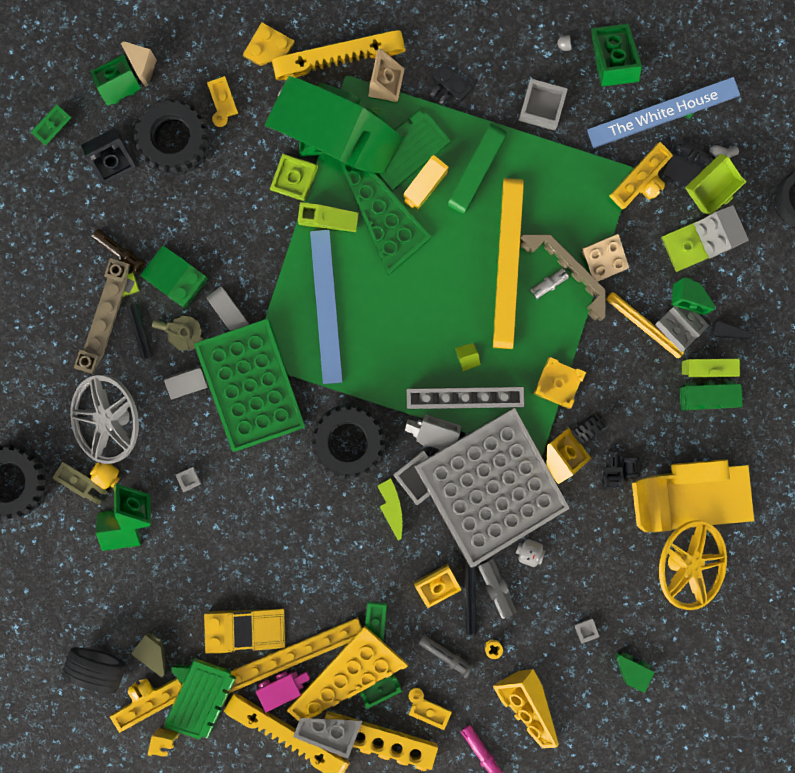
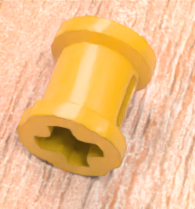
M490 639L485 644V652L489 658L497 659L502 655L503 648L498 640ZM491 645L497 647L496 653H494L493 651L489 652L491 650Z

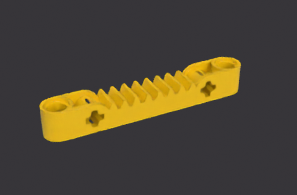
M391 31L276 57L272 60L276 80H287L288 76L296 78L307 75L311 68L316 71L317 65L321 69H323L324 64L330 68L331 62L338 66L339 60L343 64H345L346 59H349L352 63L353 57L360 61L362 55L365 59L368 56L376 59L377 50L373 47L375 44H377L378 49H382L389 56L405 52L402 32ZM300 61H303V67H300Z
M234 693L224 709L228 716L251 729L259 727V732L266 729L265 735L267 736L269 733H272L271 739L279 737V744L286 741V748L292 745L293 752L299 749V756L306 753L305 759L310 758L311 765L323 773H345L350 764L347 759L340 755L294 738L296 728L271 713L265 712L264 709L241 695ZM253 713L257 715L254 721L250 719ZM323 754V758L317 760V755Z

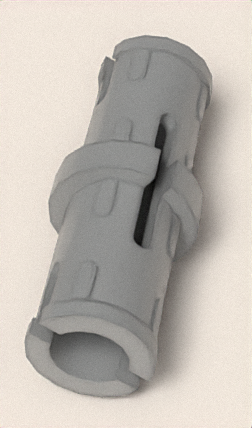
M561 268L549 278H544L543 282L531 288L530 291L535 295L536 299H539L548 291L555 290L557 285L569 279L567 273L564 274L565 270Z

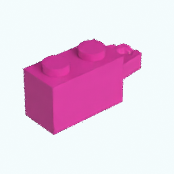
M284 671L276 675L277 679L271 682L268 679L258 684L259 688H257L256 694L265 712L301 696V689L304 688L302 683L310 680L308 671L299 675L297 672L287 673Z

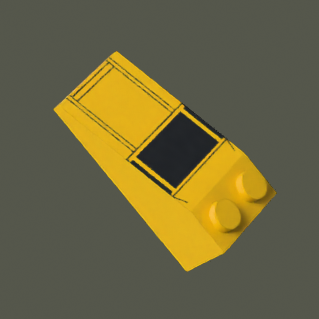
M284 609L207 611L204 614L205 653L285 648Z

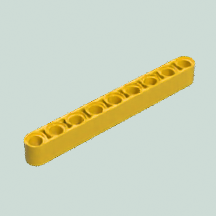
M504 178L493 348L513 349L523 179Z

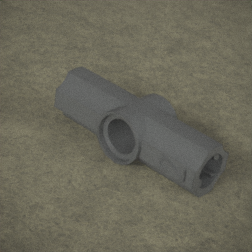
M493 559L478 565L486 583V589L492 601L494 600L501 618L504 619L517 613L509 596L508 587L503 577L500 576Z

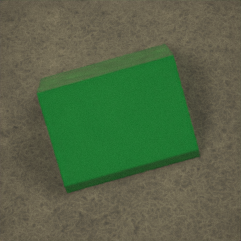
M115 483L114 512L122 532L151 525L150 494Z
M114 511L97 513L96 536L102 551L141 546L139 529L122 532Z

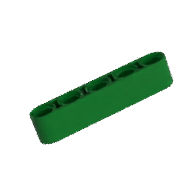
M493 124L489 125L447 206L465 214L508 132Z

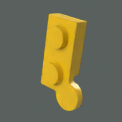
M225 76L207 82L217 109L212 118L213 123L217 127L225 126L228 122V117L238 114Z
M420 688L411 689L408 696L413 704L409 715L444 730L452 711L423 699L424 693Z

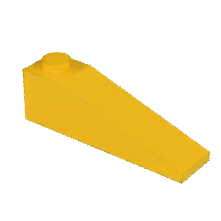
M534 669L518 671L494 684L493 687L505 707L509 706L516 713L514 717L518 721L521 719L528 727V733L542 748L558 747L559 743L544 690Z

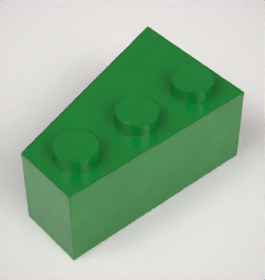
M723 381V385H716V382H704V386H697V383H685V387L680 388L681 411L743 407L741 384H735V381Z

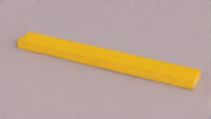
M354 618L231 670V675H234L236 680L231 690L227 691L231 693L349 643L362 629L359 618Z

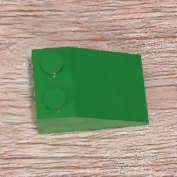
M629 24L592 28L591 33L596 66L601 86L639 82L642 65Z
M162 245L140 275L185 309L189 307L209 280L164 245Z

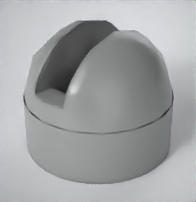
M564 35L559 38L558 47L561 50H571L570 35Z

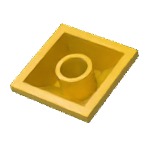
M567 428L547 446V468L558 484L574 475L592 459L574 437L570 428Z

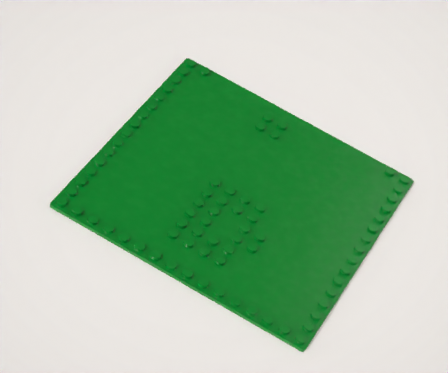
M346 76L341 90L357 96L361 100L359 106L363 108L377 107L380 111H383L384 116L387 117L386 122L392 129L397 128L405 120L411 125L412 123L408 118L418 109L423 114L427 112L451 140V143L435 155L448 166V173L419 209L415 206L414 208L409 207L404 202L403 194L426 163L393 191L375 173L431 236L425 244L388 275L341 167L342 162L328 154H319L316 163L319 167L308 198L303 203L357 212L356 232L303 226L299 225L297 220L265 319L268 318L287 375L424 419L425 414L460 425L461 431L468 434L508 410L515 408L542 456L559 405L533 393L548 358L551 357L558 360L559 363L571 367L589 310L587 307L592 303L594 296L585 290L586 286L581 281L577 282L572 277V272L568 268L565 269L558 263L559 259L554 254L550 255L544 249V244L533 254L530 251L527 253L520 246L513 349L493 348L504 178L524 180L520 237L522 235H551L591 275L586 258H583L581 251L587 246L614 235L622 209L609 195L634 168L401 92L397 102L369 97L370 82ZM493 124L508 133L465 214H462L450 208L447 204L489 125ZM330 230L342 383L323 384L310 231ZM563 268L565 270L564 274L567 273L569 279L557 285L555 290H550L539 297V299H536L530 289L543 282L544 278H549ZM474 343L481 365L462 371L455 348ZM524 387V407L407 409V389Z

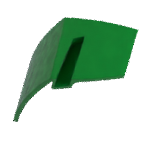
M288 76L265 123L266 127L314 147L342 163L374 173L385 172L403 139L389 125L365 108L359 106L361 100L354 94L321 82L318 86H315L292 76Z

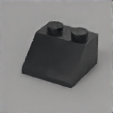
M116 128L81 144L86 159L102 185L136 168Z

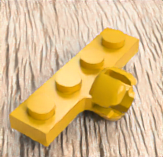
M661 142L657 143L609 197L621 209L626 208L639 193H642L649 200L655 198L660 194L659 190H663L665 187V183L659 178L658 172L673 156L671 152Z
M178 678L169 681L159 688H153L148 679L139 680L140 684L136 682L132 684L128 690L132 702L110 714V718L119 733L173 704L182 686Z

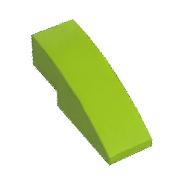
M390 478L377 485L386 503L380 505V508L397 540H400L402 538V511L396 488Z

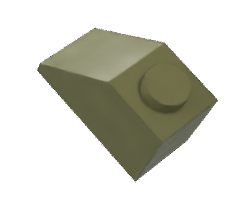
M147 633L131 654L159 676L163 677L167 672L164 644L160 642L161 638L156 634Z

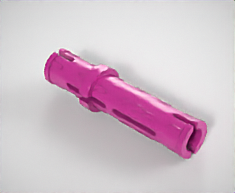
M471 725L464 727L460 733L481 761V766L485 767L488 773H503L496 764L495 757L492 754L490 755Z

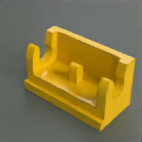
M158 728L151 737L148 755L167 756L168 752H163L160 749L173 748V742L178 738L179 733Z

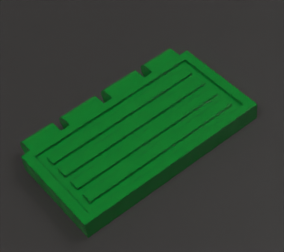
M418 109L408 118L412 123L411 125L405 120L394 129L403 139L385 172L377 173L392 191L427 163L433 155L435 156L451 143V140L427 112L423 114Z
M194 658L166 718L164 728L199 740L201 737L209 738L214 727L213 723H216L222 710L221 707H223L229 695L227 690H231L236 677L231 675L228 669Z

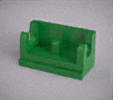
M56 104L31 133L46 146L71 117Z
M393 673V675L381 679L359 693L368 709L402 692V687L395 673Z

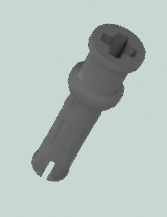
M425 634L418 643V645L448 663L451 670L455 669L463 674L465 679L474 667L473 662L469 663L461 658L459 653H452Z

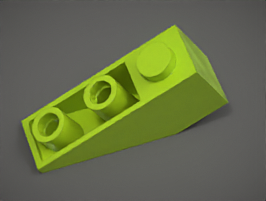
M300 202L299 225L356 232L357 212Z

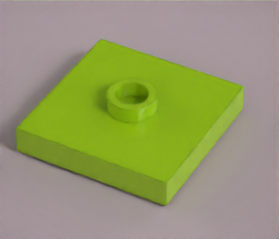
M282 154L270 190L306 202L319 166Z
M695 223L661 237L676 272L709 258L696 231Z

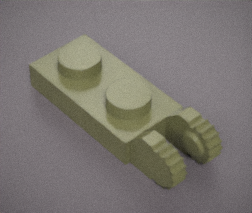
M66 462L61 463L53 476V479L98 505L102 501L100 498L90 494L92 488L101 494L106 495L108 493L107 489H102L92 482L90 477Z

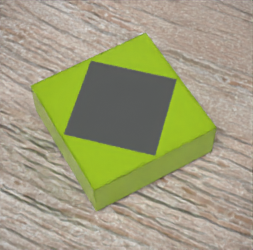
M134 273L128 274L123 297L140 291Z

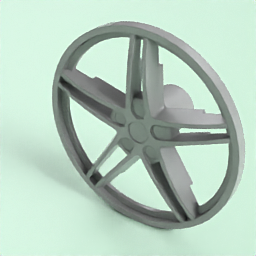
M96 375L85 379L76 389L71 403L70 416L74 436L81 449L93 460L104 464L119 462L131 453L137 441L139 418L135 402L127 388L111 376ZM101 381L115 385L121 390L124 397L110 406ZM90 385L96 410L78 409L81 396ZM127 399V402H126L125 404H123L122 406L118 407L120 404L123 403V401H125V400ZM128 407L131 408L133 417L131 440L122 425H126L129 421ZM78 414L93 415V419L78 417ZM79 420L96 424L92 449L81 433ZM109 435L124 449L118 456H102Z

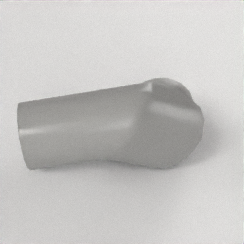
M714 145L709 149V154L715 158L720 154L731 158L739 154V149L737 146L727 149Z

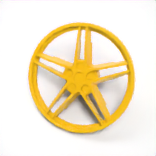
M698 520L686 522L670 535L663 548L659 564L660 584L668 601L678 608L684 610L702 608L715 597L723 583L727 567V552L721 534L713 525ZM696 527L687 552L673 544V541L681 532L688 528ZM706 531H709L714 537L719 554L702 555ZM667 554L670 555L668 559L669 568L677 571L668 587L665 579ZM719 559L718 562L705 564L707 560ZM719 565L715 582L709 592L706 593L702 570ZM689 582L692 593L695 594L697 601L688 604L681 603L674 596Z

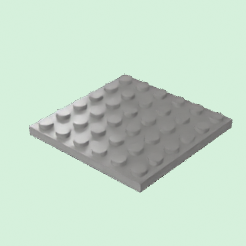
M515 408L508 410L414 466L470 567L476 566L570 509Z

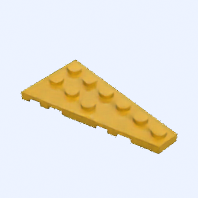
M364 626L302 692L301 696L288 707L287 711L298 721L300 718H313L325 709L339 704L340 701L371 687L381 679L393 675L394 672L408 667V663L370 629Z

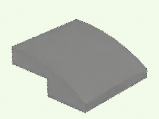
M673 306L655 324L681 352L709 326L698 313Z

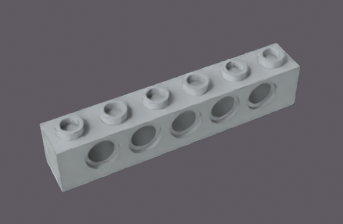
M524 387L407 389V409L524 407Z

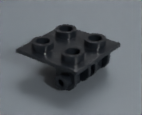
M679 140L663 175L687 186L713 161L714 157Z

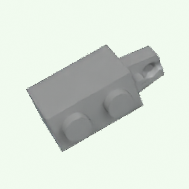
M425 414L424 419L418 420V422L408 419L405 431L412 433L417 438L416 442H419L425 447L431 446L440 451L458 440L461 426Z

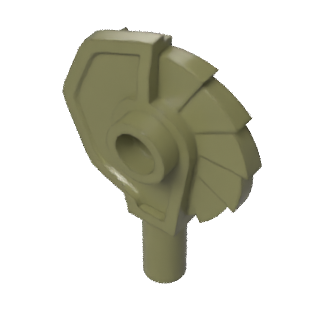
M181 316L174 319L173 323H164L154 320L152 323V327L167 332L169 342L180 351L195 349L194 343L203 340L200 324L191 316Z

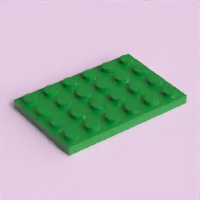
M268 318L194 343L232 452L305 428Z

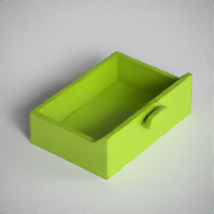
M720 154L685 189L700 211L711 215L723 204H728L733 199L732 195L746 183V180L741 177L730 158Z
M740 360L682 361V375H688L689 377L740 376Z

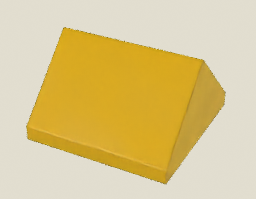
M448 564L414 581V586L427 608L461 591Z

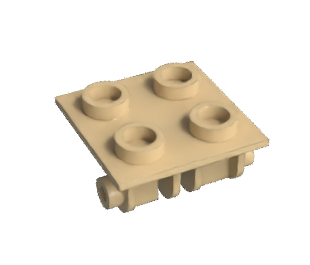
M619 234L587 246L581 251L583 258H586L591 276L597 282L629 269Z

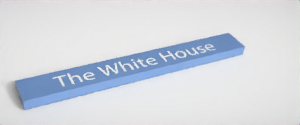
M732 77L587 129L594 149L739 97L740 93L735 79Z

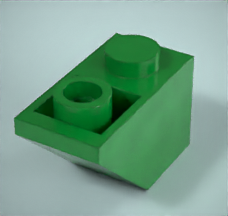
M616 652L615 658L624 682L645 693L654 675V671L650 668L651 665L642 660L638 663L632 660L633 656L625 652L622 655Z

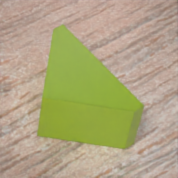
M474 343L455 348L462 371L481 365Z

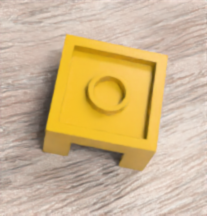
M550 357L547 359L533 394L569 409L574 403V396L586 372L580 369H573Z

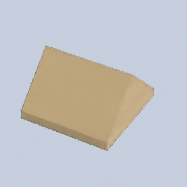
M122 42L121 45L139 79L145 87L148 86L157 59L150 49Z
M382 49L377 50L370 82L369 97L397 102L404 68Z

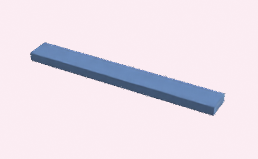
M330 230L310 231L323 384L342 383Z

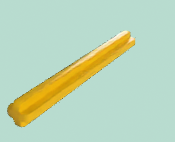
M614 292L609 294L606 300L671 354L676 358H680L684 354L685 350L681 352L660 329Z

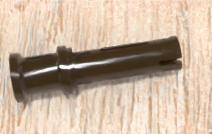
M99 228L92 234V239L119 258V261L129 264L132 273L137 274L145 265L144 259L140 260L133 254L132 250L124 249Z

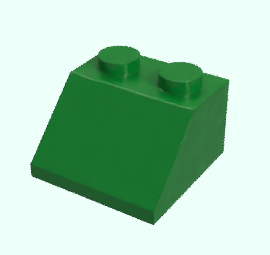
M124 54L90 71L96 88L107 106L116 104L122 98L134 95L141 89Z

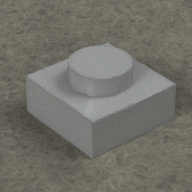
M194 467L175 475L183 492L202 484Z
M592 618L574 624L581 644L600 637Z

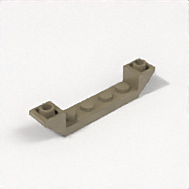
M522 235L520 237V246L527 253L530 251L533 254L544 244V249L550 255L554 254L559 259L558 263L563 268H568L572 272V277L577 282L581 281L586 286L585 290L590 295L597 297L587 307L590 317L599 321L605 318V289L551 235Z
M110 258L104 275L107 277L84 350H79L74 365L75 369L93 374L101 361L123 298L122 295L128 280L129 264Z

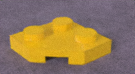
M261 23L244 51L243 57L262 66L272 62L276 57L288 55L295 41L268 25Z

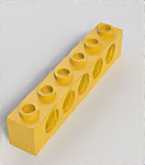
M328 710L325 719L361 721ZM362 721L358 732H362L365 738L361 741L355 739L353 747L359 748L360 752L365 754L376 753L379 754L378 757L385 760L390 758L396 759L397 763L406 766L408 763L416 765L415 768L421 771L432 770L438 750V743ZM381 738L384 743L381 746H376L373 740ZM395 743L402 746V749L398 752L393 751L391 748ZM413 749H418L421 754L418 757H413L410 752Z

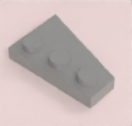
M300 718L293 737L348 759L362 721Z

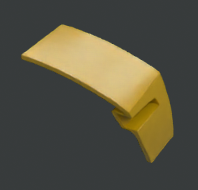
M726 459L678 463L671 465L672 473L653 475L632 483L636 523L644 532L671 531L686 522L697 520L711 525L754 521L748 465L729 467L728 460Z

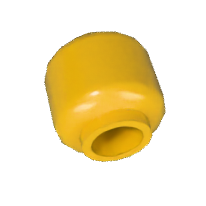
M97 462L90 471L92 475L91 481L102 489H107L110 486L113 488L120 479L117 477L119 470L112 464Z

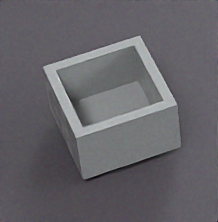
M530 79L519 121L556 130L567 88Z
M733 205L717 211L694 224L709 259L749 241Z
M423 450L393 473V476L416 505L430 496L414 467L429 458Z

